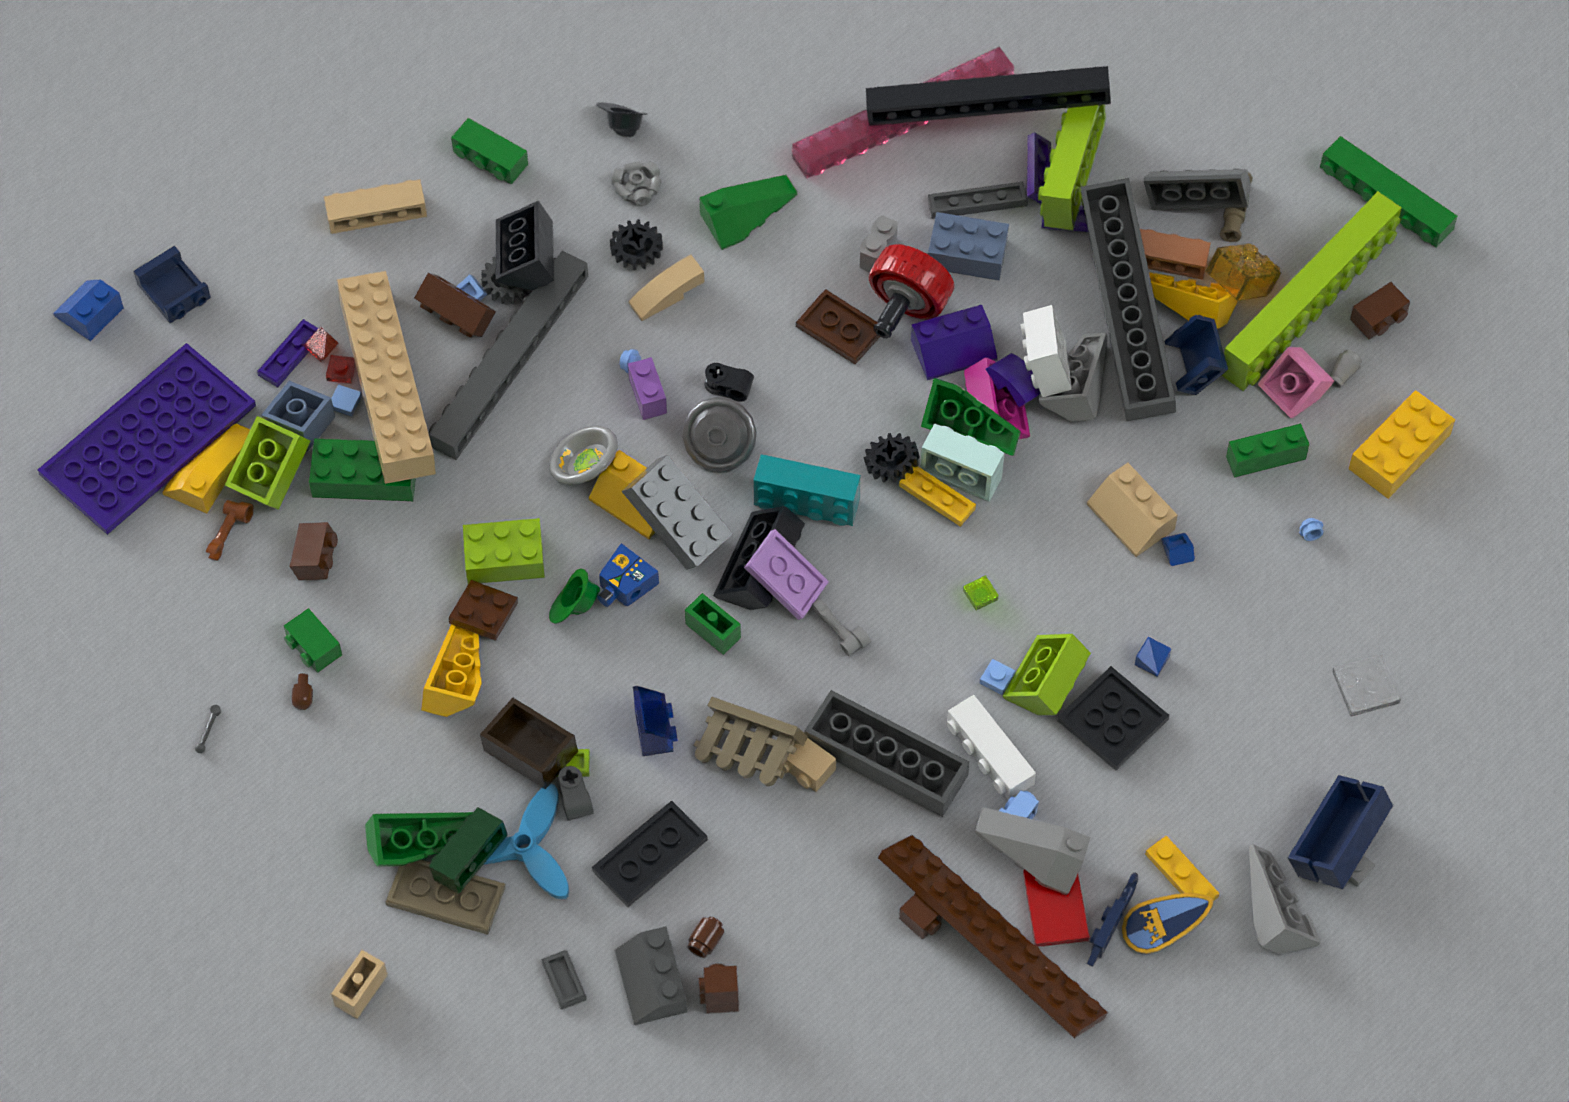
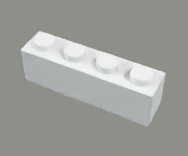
M975 695L970 696L948 710L946 724L949 731L954 736L958 735L962 740L964 750L969 755L973 754L979 769L983 774H988L991 777L993 785L1000 795L1004 794L1009 800L1012 796L1016 797L1020 791H1025L1035 785L1036 772Z

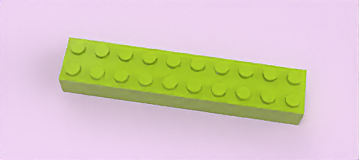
M1377 192L1225 347L1224 356L1228 370L1221 376L1242 391L1249 385H1255L1261 376V372L1264 369L1269 370L1275 363L1276 357L1280 353L1283 354L1291 346V341L1295 337L1300 338L1306 331L1307 325L1311 321L1315 322L1320 317L1322 309L1326 305L1330 307L1336 300L1337 294L1341 290L1345 291L1350 286L1352 278L1356 274L1361 275L1366 269L1367 263L1371 259L1375 260L1380 255L1382 247L1386 243L1389 245L1394 241L1397 236L1396 228L1401 221L1399 218L1401 207L1380 192Z

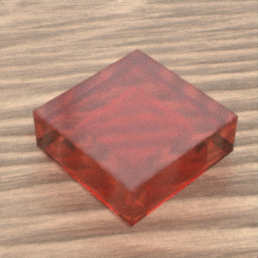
M320 326L303 346L322 362L339 343Z

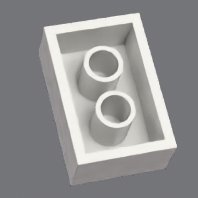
M1050 305L1023 313L1024 323L1020 324L1025 339L1022 340V344L1027 355L1024 356L1027 370H1032L1033 372L1031 378L1034 388H1039L1042 397L1072 390L1066 340L1053 306Z

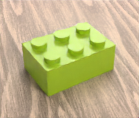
M257 416L225 486L279 510L311 440Z
M540 518L463 525L465 570L468 584L470 580L479 583L545 578Z

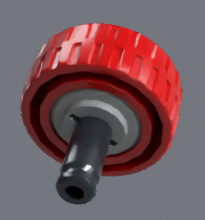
M901 244L889 245L884 248L869 273L871 288L887 304L877 324L873 327L874 332L882 338H890L892 331L896 329L904 314L922 320L938 317L954 291V281L947 269L936 259L916 248Z

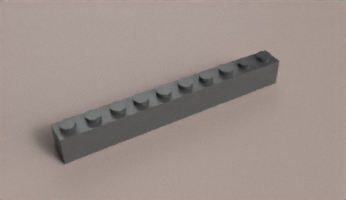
M561 251L557 258H553L554 281L544 287L534 289L531 294L528 293L525 296L521 308L518 312L515 311L511 315L508 326L505 330H501L498 333L495 344L491 349L488 348L485 351L479 366H475L472 369L466 384L458 388L455 399L451 404L445 406L442 417L430 427L428 434L433 449L455 460L458 459L588 278L587 262L564 251Z

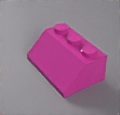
M985 357L964 370L967 392L1020 430L1019 439L1030 437L1025 404L1018 407L1007 387L1005 386L998 390L985 370L996 362Z

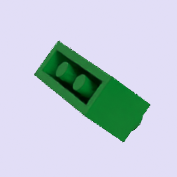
M467 118L451 137L453 152L458 157L466 158L479 169L489 171L501 181L505 180L512 184L529 165L527 150L470 118Z
M1300 423L1229 441L1226 458L1235 478L1306 460L1310 444Z

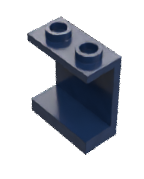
M1195 315L1164 340L1165 345L1180 348L1187 374L1175 382L1179 392L1197 395L1228 370L1215 319Z

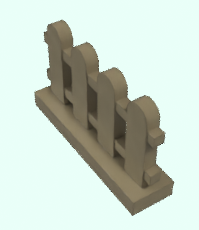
M711 696L707 706L714 714L712 717L707 716L705 722L708 726L701 740H696L693 746L696 747L695 757L700 762L706 763L710 761L714 754L718 756L716 764L722 770L727 771L731 769L734 762L739 763L738 773L743 778H751L755 771L759 770L761 771L759 775L760 781L765 786H772L778 778H783L785 773L782 771V768L789 754L794 755L796 748L793 746L794 743L804 746L808 736L797 726ZM732 720L735 722L734 724H730L729 721ZM751 727L756 729V731H750ZM724 731H729L722 749L718 748L717 746ZM772 736H777V740L772 739ZM746 738L751 739L744 755H738ZM767 747H773L765 764L760 763Z

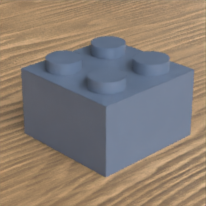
M288 381L261 416L269 422L311 440L306 450L308 452L314 444V438H319L334 420L335 413L331 397Z

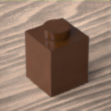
M916 893L899 908V919L922 940L928 934L934 935L942 925V917Z

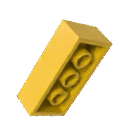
M1415 390L1352 454L1349 470L1389 499L1451 435L1455 418Z

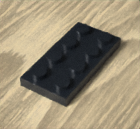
M671 800L592 866V872L629 907L708 840V836Z

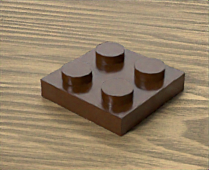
M470 580L449 616V624L496 641L517 606L518 597Z

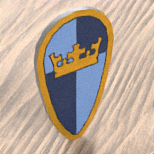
M1181 893L1141 902L1131 908L1124 917L1122 924L1123 938L1127 945L1137 953L1147 955L1158 953L1196 929L1208 917L1214 907V901L1211 897L1199 893Z

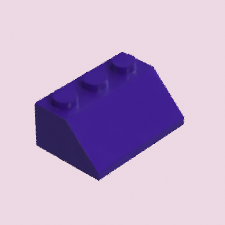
M982 304L911 324V342L927 380L965 370L985 357L993 361L998 360L991 324Z

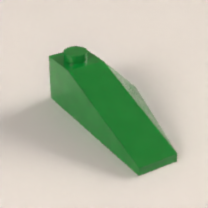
M473 812L372 814L365 824L367 850L377 867L404 866L440 853L450 836L460 829L466 817Z

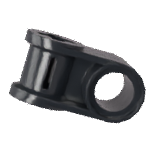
M715 362L708 365L705 369L706 379L704 386L711 394L744 402L748 398L754 375L748 370Z

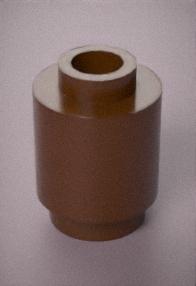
M712 916L701 918L688 939V950L700 958H706L708 954L713 952L725 933L722 928L723 924Z

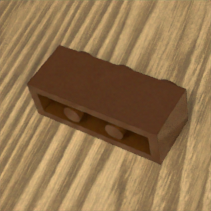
M429 272L414 299L421 302L420 307L429 313L437 312L441 315L439 317L441 321L451 326L453 323L460 327L459 332L470 338L473 335L482 337L496 313L494 309L444 278Z

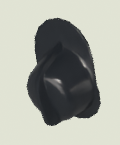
M604 102L596 104L597 107L607 111L609 127L620 136L633 137L641 126L643 115H648V113L637 112L617 104Z

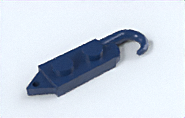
M1136 872L1131 874L1119 900L1116 899L1112 907H1106L1101 918L1104 921L1101 929L1096 928L1091 936L1090 943L1093 944L1087 964L1092 967L1097 959L1103 956L1134 894L1139 878Z

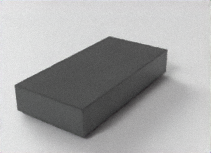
M567 950L541 959L561 1010L586 1000V995Z

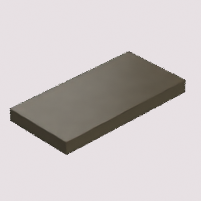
M418 860L404 866H399L385 901L386 906L488 935L506 888L505 883L474 875L460 894L433 879L429 868L431 862Z

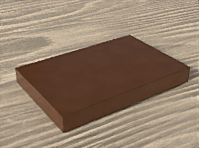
M827 289L820 294L796 321L798 329L854 365L857 364L880 337L873 329L877 321Z

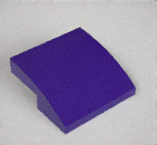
M1013 353L985 369L998 390L1005 386L1007 387L1018 407L1041 394L1039 388L1035 389L1033 386L1032 370L1028 371L1025 361Z

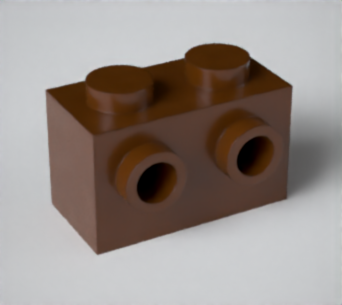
M1389 282L1354 305L1350 320L1370 340L1376 335L1381 336L1384 334L1389 326L1395 322H1402L1408 316L1410 301L1392 282Z
M328 522L299 523L289 566L298 580H324L328 578L329 569L333 566L332 555L334 547L338 543L337 534Z
M712 964L709 967H704V977H699L700 1004H706V1014L739 1012L737 965Z

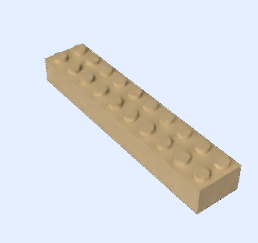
M386 271L337 279L339 300L385 484L436 474L434 453Z

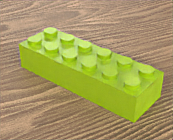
M1105 105L1068 108L1067 112H1063L1061 118L1062 129L1056 133V148H1052L1050 153L1051 165L1045 169V184L1040 186L1038 200L1042 201L1040 216L1044 218V227L1066 230L1074 229L1082 202L1080 187L1087 185L1106 122Z

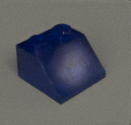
M632 686L642 757L674 752L673 742L678 740L676 727L670 726L669 721L670 718H674L671 702L666 703L665 693L641 686Z

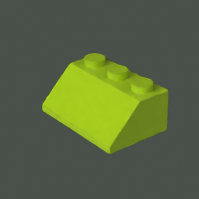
M1073 634L1037 635L1002 697L1037 715H1057L1069 691L1074 687L1078 675L1084 669L1086 661L1091 654L1090 651Z

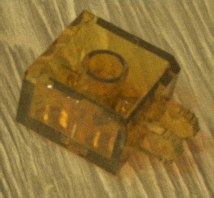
M1249 243L1218 247L1205 271L1237 301L1268 296L1282 273L1278 265L1274 264L1268 256H1263L1259 253L1258 248Z

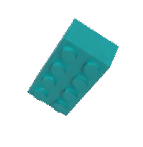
M761 454L753 480L754 505L761 509L786 506L795 515L807 516L816 521L826 520L839 526H853L860 501L861 475Z

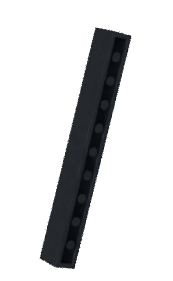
M1108 66L866 88V109L869 126L1111 104Z

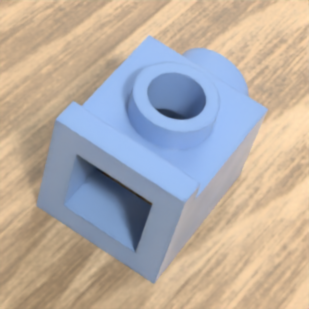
M1020 791L1016 797L1012 796L1007 801L1005 807L999 811L1033 819L1037 814L1039 801L1036 800L1032 793Z

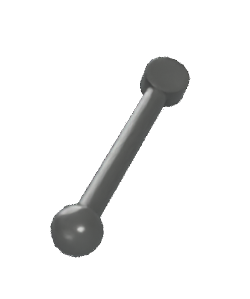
M213 705L210 708L211 716L200 743L195 746L197 753L205 751V742L214 720L221 713L219 705Z

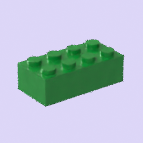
M314 438L309 476L312 498L413 502L416 478L385 484L375 441Z

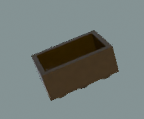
M514 697L480 733L482 746L486 753L544 789L552 783L559 772L578 753L575 735Z

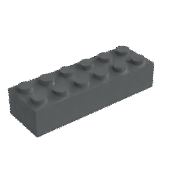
M830 690L804 731L811 741L835 757L838 763L941 817L944 816L969 775V761Z

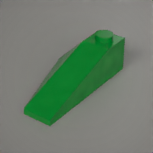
M786 174L724 187L699 197L700 215L719 247L723 250L744 241L749 237V233L765 223L766 218L772 213L778 212L796 197L797 191Z
M937 378L933 379L921 427L931 430L934 424L947 426L956 433L971 436L980 443L995 446L1005 454L1014 456L1021 433L1020 430L959 385Z

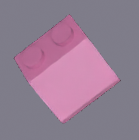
M1288 347L1257 385L1290 418H1294L1318 401L1334 383V380L1302 347Z

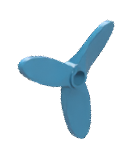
M550 784L546 789L541 788L536 793L523 814L519 832L511 837H506L484 865L508 860L522 861L530 876L545 892L554 898L566 899L569 895V884L566 876L555 859L538 845L549 831L557 812L559 794L554 784ZM529 844L526 848H519L521 845Z

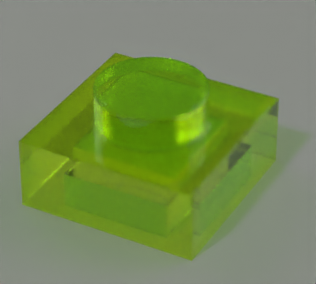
M986 575L963 586V592L976 611L998 600L999 595Z

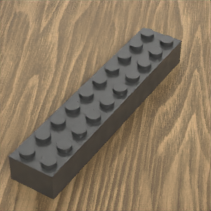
M1125 178L1080 187L1081 200L1126 422L1175 413L1176 400L1130 180Z

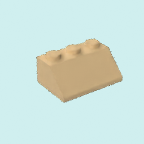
M1128 462L1110 474L1087 501L1090 509L1135 557L1159 542L1161 538L1173 532L1176 527L1178 515Z

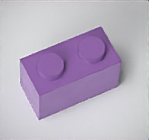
M652 357L628 363L629 381L642 419L646 420L667 414L666 396Z

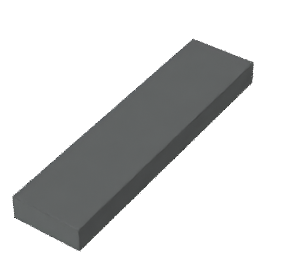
M1023 181L928 194L927 198L932 219H935L936 212L959 216L1028 205Z

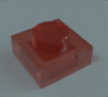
M330 355L326 380L351 384L356 365L354 357Z

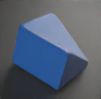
M1148 636L1136 656L1135 666L1158 677L1170 657L1171 648Z

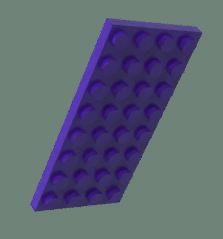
M186 343L37 469V471L45 481L108 535L166 485L180 469L256 407V402Z

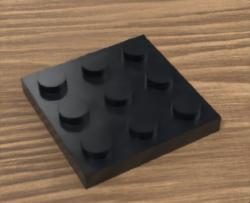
M1110 666L1058 716L1057 721L1114 770H1117L1169 720L1170 715Z

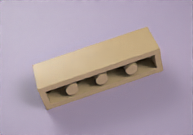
M420 179L324 196L331 234L427 217Z

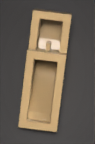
M690 254L652 279L629 300V305L640 320L643 321L683 300L685 292L704 283V271Z

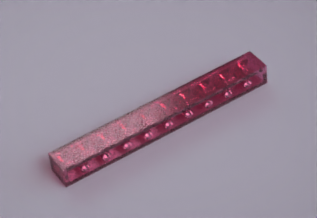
M999 46L925 82L1014 75V65ZM866 109L793 143L792 159L807 179L814 175H820L830 167L841 165L849 158L862 155L868 149L883 145L889 139L902 136L908 130L917 126H923L928 121L869 126Z

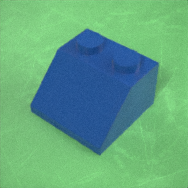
M101 279L86 280L53 315L91 341L124 307L120 293Z

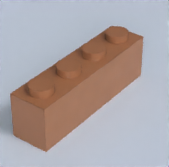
M1140 229L1148 269L1201 280L1204 279L1211 242H1206L1202 239L1180 237L1177 234L1160 233L1151 229Z

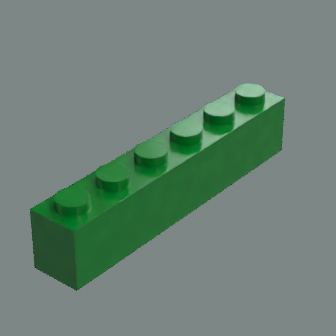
M1340 136L1322 154L1320 168L1327 175L1333 176L1347 189H1351L1359 194L1366 202L1377 192L1383 194L1401 207L1399 215L1401 225L1416 233L1424 242L1430 243L1437 248L1454 230L1458 217L1456 214Z

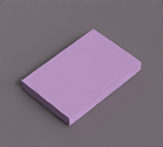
M776 529L770 531L744 567L798 620L806 615L829 582Z

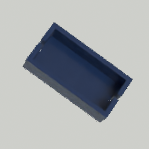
M1341 775L1337 776L1288 856V860L1298 877L1314 882L1321 880L1322 884L1339 889L1345 887L1393 807L1384 786L1364 781L1360 784L1357 779Z

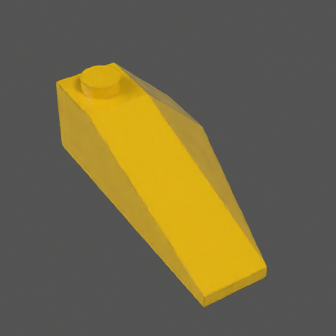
M1149 272L1154 298L1188 321L1195 315L1215 319L1217 330L1228 323L1241 296L1242 290L1223 284L1211 282L1210 287L1196 285V280L1194 279L1174 281L1173 276Z
M237 423L231 426L173 476L163 490V495L207 514L224 488L250 429Z
M452 624L423 688L421 711L444 717L473 706L482 685L479 660V634Z

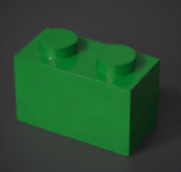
M703 593L685 609V624L722 655L741 639V624Z
M309 608L284 625L286 634L284 640L292 650L296 648L300 653L299 656L302 662L308 668L312 666L317 673L342 656L340 643Z

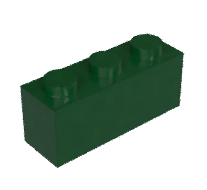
M477 807L472 814L466 817L460 829L450 836L440 853L432 858L429 868L433 879L460 894L507 837L508 834L503 820Z

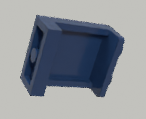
M175 245L133 271L137 285L169 323L183 318L189 311L197 306H202L211 298L208 285L205 282L201 283L183 262L180 251Z

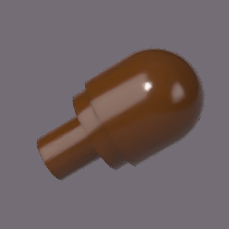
M305 673L298 674V683L292 688V704L298 710L308 709L313 701V689L308 684L309 675Z

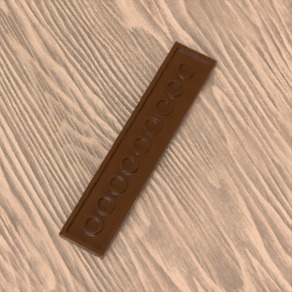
M910 835L881 851L878 859L1072 1037L1076 1038L1104 1020L1108 1012L1097 1000L1088 995L1077 982L1073 981L1056 963L1052 962L1036 945L1032 944L1022 935L1019 929L1011 925L1001 916L998 910L990 906L978 892L968 886L958 874L954 873L938 856H935L925 847L921 840Z

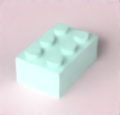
M934 424L922 446L921 468L943 483L986 501H990L1002 479L1004 452L995 446L980 443L971 436L956 433L950 427Z

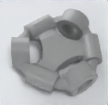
M637 161L624 164L625 167L621 169H615L612 176V185H615L616 193L626 201L631 200L637 206H645L651 202V197L658 193L661 179L659 178L660 170L654 162L649 161L646 164ZM642 169L647 177H645L643 173L640 172ZM625 173L629 174L628 182L626 185H623Z

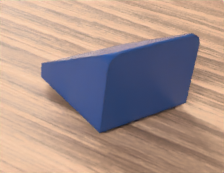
M1186 533L1161 538L1171 566L1195 560L1194 545Z

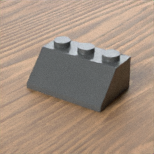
M667 926L640 932L615 949L634 1025L687 1012V1000Z

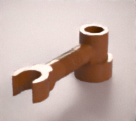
M226 500L223 506V514L227 516L215 539L207 546L206 552L210 553L208 558L217 561L220 559L224 542L232 526L237 521L243 523L250 522L254 512L253 504L244 501L238 503Z

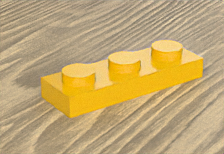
M912 467L914 473H906V479L899 481V487L961 527L976 509V504L922 468Z
M1167 835L1146 850L1145 855L1180 894L1199 893L1211 897L1213 901L1219 897V892Z

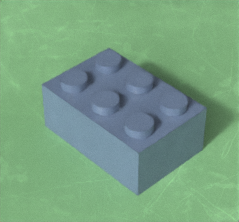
M936 212L928 255L941 263L950 273L1000 281L1008 241L1009 224Z

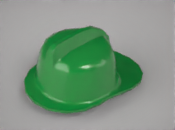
M580 568L571 575L566 586L553 602L549 611V619L552 623H561L570 614H583L594 604L600 592V587L588 579V573L585 569Z

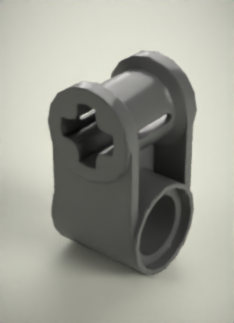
M573 766L564 767L559 772L558 780L567 820L594 814L588 791H586L580 770ZM567 780H572L574 784H569Z

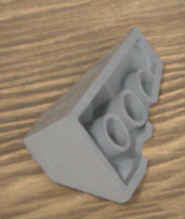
M984 807L981 810L975 833L998 852H1004L1016 862L1015 865L1021 870L1024 868L1035 877V881L1040 885L1065 895L1069 893L1081 868L1090 841V837L1065 827Z
M1254 844L1249 846L1253 918L1259 944L1264 949L1278 954L1318 946L1320 940L1308 914L1302 915L1296 903L1299 899L1296 894L1291 893L1283 884L1286 877L1271 852Z

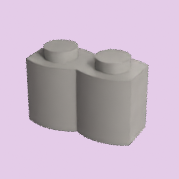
M883 215L874 221L871 227V234L865 237L860 246L861 269L870 272L883 249L889 245L897 244V221Z

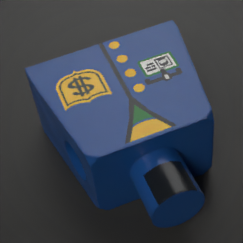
M621 543L600 572L599 581L603 590L597 596V599L605 607H609L615 599L623 605L629 606L659 584L658 570Z

